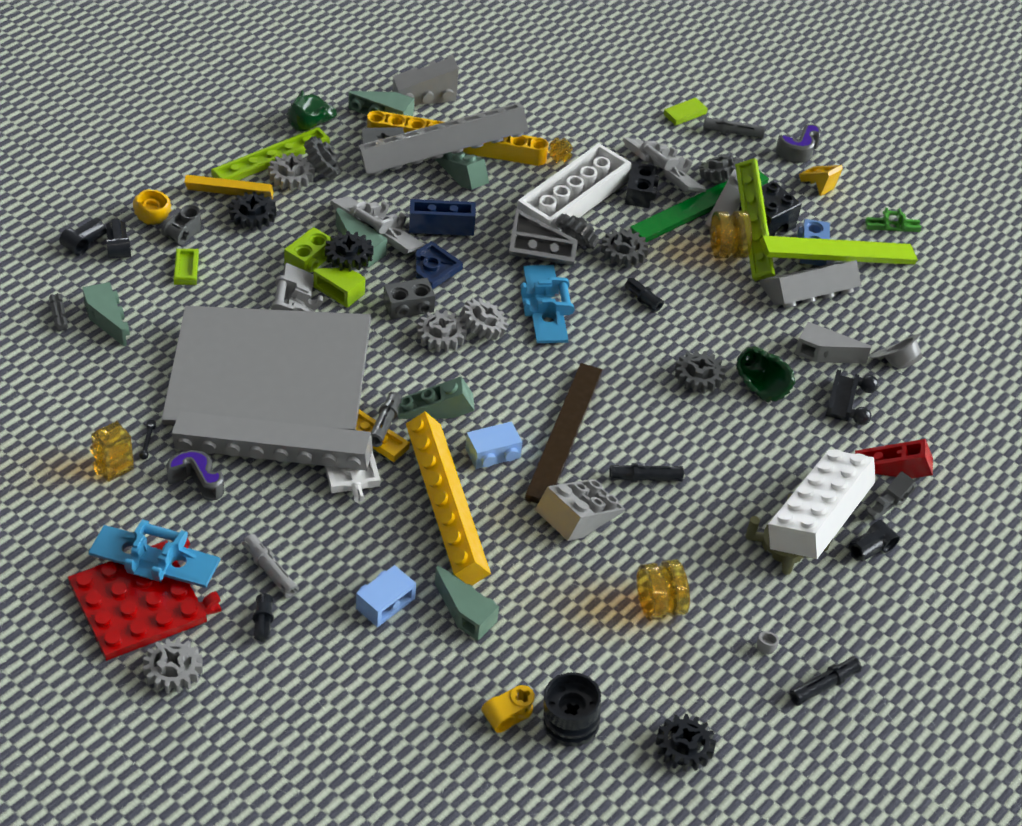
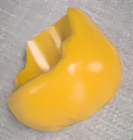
M147 189L135 196L133 210L140 221L148 225L162 223L169 216L171 203L168 196L163 192Z

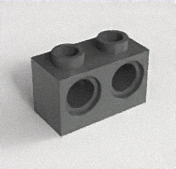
M428 278L384 285L383 302L392 320L434 312L435 294Z

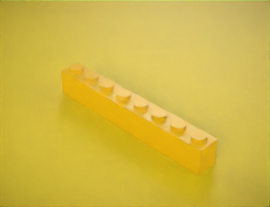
M424 411L407 422L406 427L453 573L464 583L472 586L489 576L491 572L441 424Z

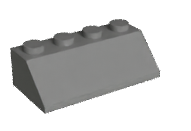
M857 260L827 264L760 280V285L774 305L783 304V308L796 306V301L800 300L803 303L816 301L815 297L822 296V299L834 297V292L838 291L841 294L854 292L853 288L861 286Z

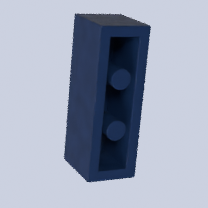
M410 199L409 233L474 236L475 202Z

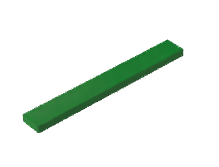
M759 171L761 186L768 183L769 178ZM727 181L630 226L632 233L639 232V237H645V242H649L711 212Z

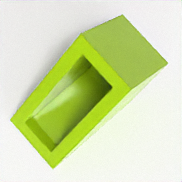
M316 268L313 271V287L346 308L365 295L366 278L354 270L349 272L348 268H344L342 271H340V268Z

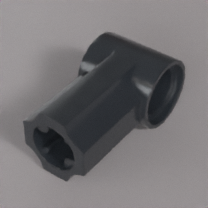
M96 217L76 230L73 228L65 229L60 235L59 242L75 255L81 256L88 250L90 243L106 234V227L102 220Z
M111 219L106 224L108 259L131 257L130 240L127 237L125 222L120 221V219Z
M878 520L868 529L867 533L851 541L848 548L851 556L856 561L860 560L863 562L881 550L888 552L893 549L899 542L900 536L883 520Z

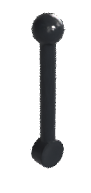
M154 420L146 422L148 430L143 450L139 452V457L142 460L147 459L149 456L147 450L152 430L156 428Z

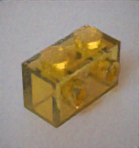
M118 421L100 428L91 434L92 445L90 449L94 455L92 465L98 475H102L110 482L134 469L131 436Z

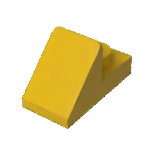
M842 165L813 166L800 173L799 177L801 182L810 181V184L816 183L819 195L822 196L835 188L843 167Z

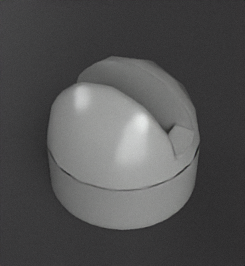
M761 632L757 640V648L763 654H772L778 647L779 638L772 632Z

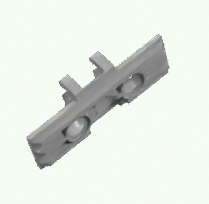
M623 138L622 141L625 143L626 148L643 161L665 169L664 177L684 192H706V188L686 174L693 161L689 158L684 160V157L676 156L678 150L674 147L669 149L666 144L656 141L643 142L640 139Z
M350 196L330 201L335 210L341 208L362 223L371 225L379 234L387 238L389 245L403 254L417 251L426 245L402 230L407 215L401 212L399 217L396 214L386 216L389 204L384 201L381 205L376 201L372 203L364 201L359 203Z
M286 263L283 275L276 277V296L271 310L315 312L322 305L323 296L319 295L317 299H311L313 274ZM285 297H286L287 300H288L287 303H284V298H285Z

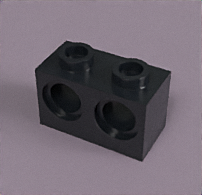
M632 162L625 198L626 205L650 208L651 200L655 201L660 177V175H656L657 166Z

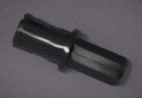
M629 278L625 283V288L633 293L639 302L645 303L654 312H658L663 307L664 301L652 293L650 287L643 286L635 278Z
M264 593V602H262V594L256 597V612L253 614V621L255 623L254 639L261 643L266 642L270 638V626L274 621V616L271 613L273 597Z

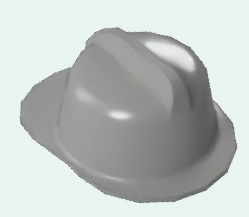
M921 334L912 335L897 344L878 350L871 354L870 358L884 356L893 367H910L923 357L917 342Z

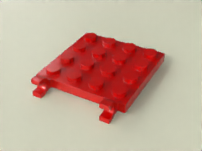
M187 538L184 547L189 548L190 541ZM167 540L150 547L162 550ZM177 560L172 563V566L180 567ZM112 561L68 576L69 585L106 661L206 623V615L221 611L219 605L221 600L217 591L208 594L199 602L189 583L165 576L161 582L127 573L123 564Z

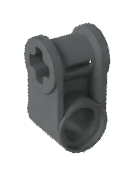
M195 205L182 207L180 211L164 222L161 228L162 235L165 237L170 236L179 245L185 244L202 228L199 207Z

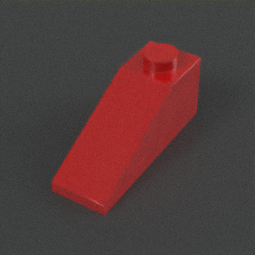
M926 439L855 450V454L859 453L868 457H874L875 474L897 477L901 471L912 479L933 475V457Z

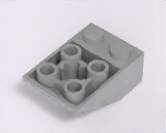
M594 479L547 486L535 511L567 541L584 538L623 513L625 508L615 496L610 495L602 488L601 483Z

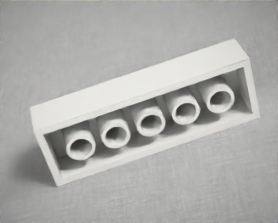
M598 143L517 201V209L561 231L562 229L558 228L555 222L562 213L570 217L574 215L580 218L625 185L629 179L631 162Z
M837 449L828 450L768 523L770 549L818 559L874 485V457H868L859 453H846Z

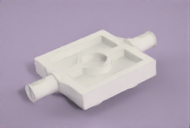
M373 451L367 470L325 466L331 493L352 491L354 501L357 503L359 500L362 502L365 499L362 489L380 487V476Z

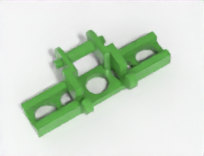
M885 208L883 218L866 217L865 220L867 230L920 232L922 228L920 220L906 219L905 213L901 211V208H898L897 211H889L888 208ZM897 215L898 221H888L889 216Z

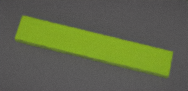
M317 127L211 169V175L214 178L241 180L268 169L270 161H275L276 156L282 158V154L288 156L294 153L296 157L299 154H306L305 150L307 149L304 145L312 136H316L317 139H321L322 143L327 142L328 144H330V138Z
M753 158L735 164L752 279L759 281L775 276L773 257L765 256L760 243L761 237L769 236L758 161Z

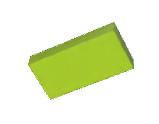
M695 97L664 109L663 115L677 126L707 114L708 108Z
M176 248L174 285H197L199 249Z

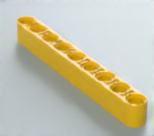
M371 111L367 115V128L403 127L404 133L444 123L442 121L382 111ZM522 135L520 137L508 136L503 138L504 140L501 142L492 143L490 141L483 143L484 145L479 148L467 147L462 151L470 155L541 166L547 161L549 145L547 140L543 138Z

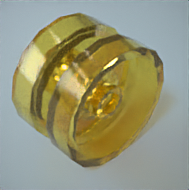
M716 211L713 213L710 226V242L715 259L729 258L730 254L734 258H747L749 256L752 244V227L747 211H733L731 216L727 211Z
M664 560L659 566L653 562L646 563L638 567L637 592L642 611L648 620L664 619L667 613L671 617L683 616L688 613L690 607L689 584L684 568L679 560Z

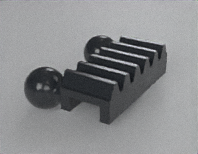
M837 369L825 416L847 422L849 418H853L854 422L858 425L868 424L872 418L870 410L866 407L852 409L857 386H860L865 393H873L878 389L879 383L877 378L872 375L861 378L859 377L860 375L855 374L853 379L840 375L841 370Z

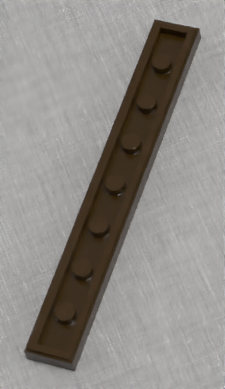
M580 363L527 489L525 500L538 504L547 486L558 484L603 369Z

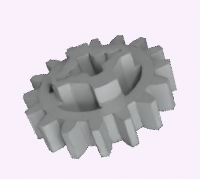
M294 153L288 156L282 154V158L276 156L275 161H270L268 176L270 181H274V186L281 185V189L288 187L292 191L296 187L298 190H301L302 185L308 187V182H313L315 168L307 158L302 159V154H299L297 157L294 156Z
M474 298L470 301L467 300L460 312V315H462L460 320L466 322L464 326L470 327L471 333L478 334L480 338L482 336H485L487 340H490L491 337L495 340L499 337L502 338L509 326L506 323L508 318L503 317L504 312L498 311V306L490 304V301L484 303L481 298L478 301Z
M435 310L434 315L428 312L427 318L421 317L420 323L417 325V338L421 339V345L428 344L429 350L433 347L436 348V352H440L441 349L449 352V348L457 350V346H462L464 340H466L467 330L464 326L465 323L460 320L461 317L456 318V313L448 315L447 310L443 313Z
M166 638V644L162 645L156 642V650L150 648L147 650L148 656L143 657L144 676H147V683L149 685L155 684V690L158 691L165 687V692L169 694L171 688H175L176 692L180 693L182 686L190 689V681H199L198 674L203 673L202 655L199 654L198 647L191 648V641L188 640L181 644L180 638H177L175 643H171L170 639Z

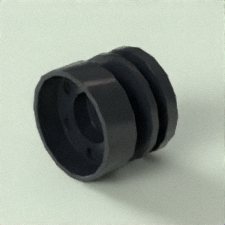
M572 672L557 675L549 681L544 690L543 726L547 735L554 742L563 746L577 747L587 744L595 738L600 729L601 691L598 684L586 675Z

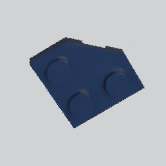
M430 241L416 251V279L428 278L432 289L463 269V262L433 241Z

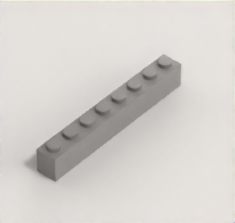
M515 103L358 145L365 172L371 175H378L385 169L391 168V170L402 168L404 164H419L423 162V159L430 157L431 159L441 158L443 154L449 152L453 154L460 153L467 147L479 148L484 145L483 143L490 141L492 143L501 142L504 140L503 138L508 136L520 137L523 135V132L529 130L524 107L520 103Z
M179 411L171 433L175 449L197 450L208 454L214 453L254 459L277 460L280 462L286 461L326 467L349 468L352 470H367L373 450L371 432L183 411Z

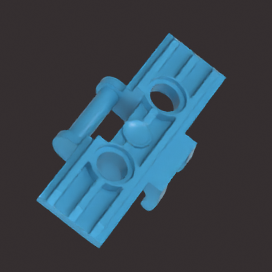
M554 265L523 266L526 283L523 282L520 285L525 316H532L536 343H568L564 315H571L575 311L568 290L569 280L564 277H556ZM559 291L562 302H556L555 299H552V297H555V294H559ZM543 318H552L554 321L546 322Z
M144 519L141 520L134 533L104 525L88 552L91 556L123 564L126 572L158 582H161L165 576L204 588L207 587L220 562V557L184 547L188 537L187 531H173L149 524V521ZM149 534L174 542H166L161 550L150 547L147 544V537L145 535ZM133 546L131 554L123 552L126 547ZM176 560L186 562L183 567L177 568L172 566V563Z

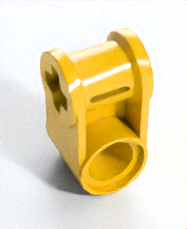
M519 685L499 696L489 699L484 703L481 711L495 732L502 733L532 715V704L535 694L530 687Z

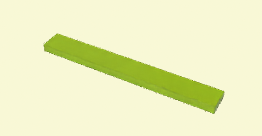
M762 236L760 239L765 256L773 258L831 261L857 260V262L915 265L918 261L911 244L780 236Z

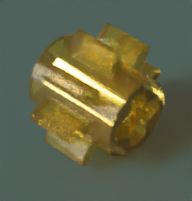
M556 137L550 142L549 146L551 148L548 150V153L555 162L558 163L562 160L565 163L572 158L571 151L574 148L566 138L560 140Z

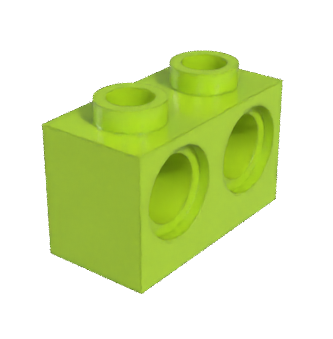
M312 227L284 249V266L286 263H289L307 272H313L327 261L325 247L326 241H330V236Z

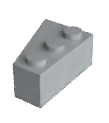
M453 54L448 55L447 59L437 63L435 61L429 62V66L421 69L416 67L393 76L392 92H398L415 98L414 105L456 101L459 68Z
M516 208L509 255L574 266L578 240Z

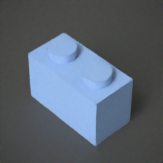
M511 421L467 432L465 449L475 469L521 458L522 440Z
M394 565L387 571H382L375 580L368 585H363L357 591L356 609L376 627H379L415 599L416 582Z

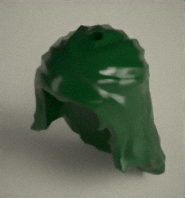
M301 90L298 97L288 108L286 115L291 127L301 132L308 131L313 127L330 121L337 116V113L332 105L323 101L319 96L314 94L305 95L304 91Z
M756 346L746 347L738 356L736 364L738 374L746 386L768 403L783 399L793 389V385H795L794 370L786 362H783L779 358L780 356L770 354Z

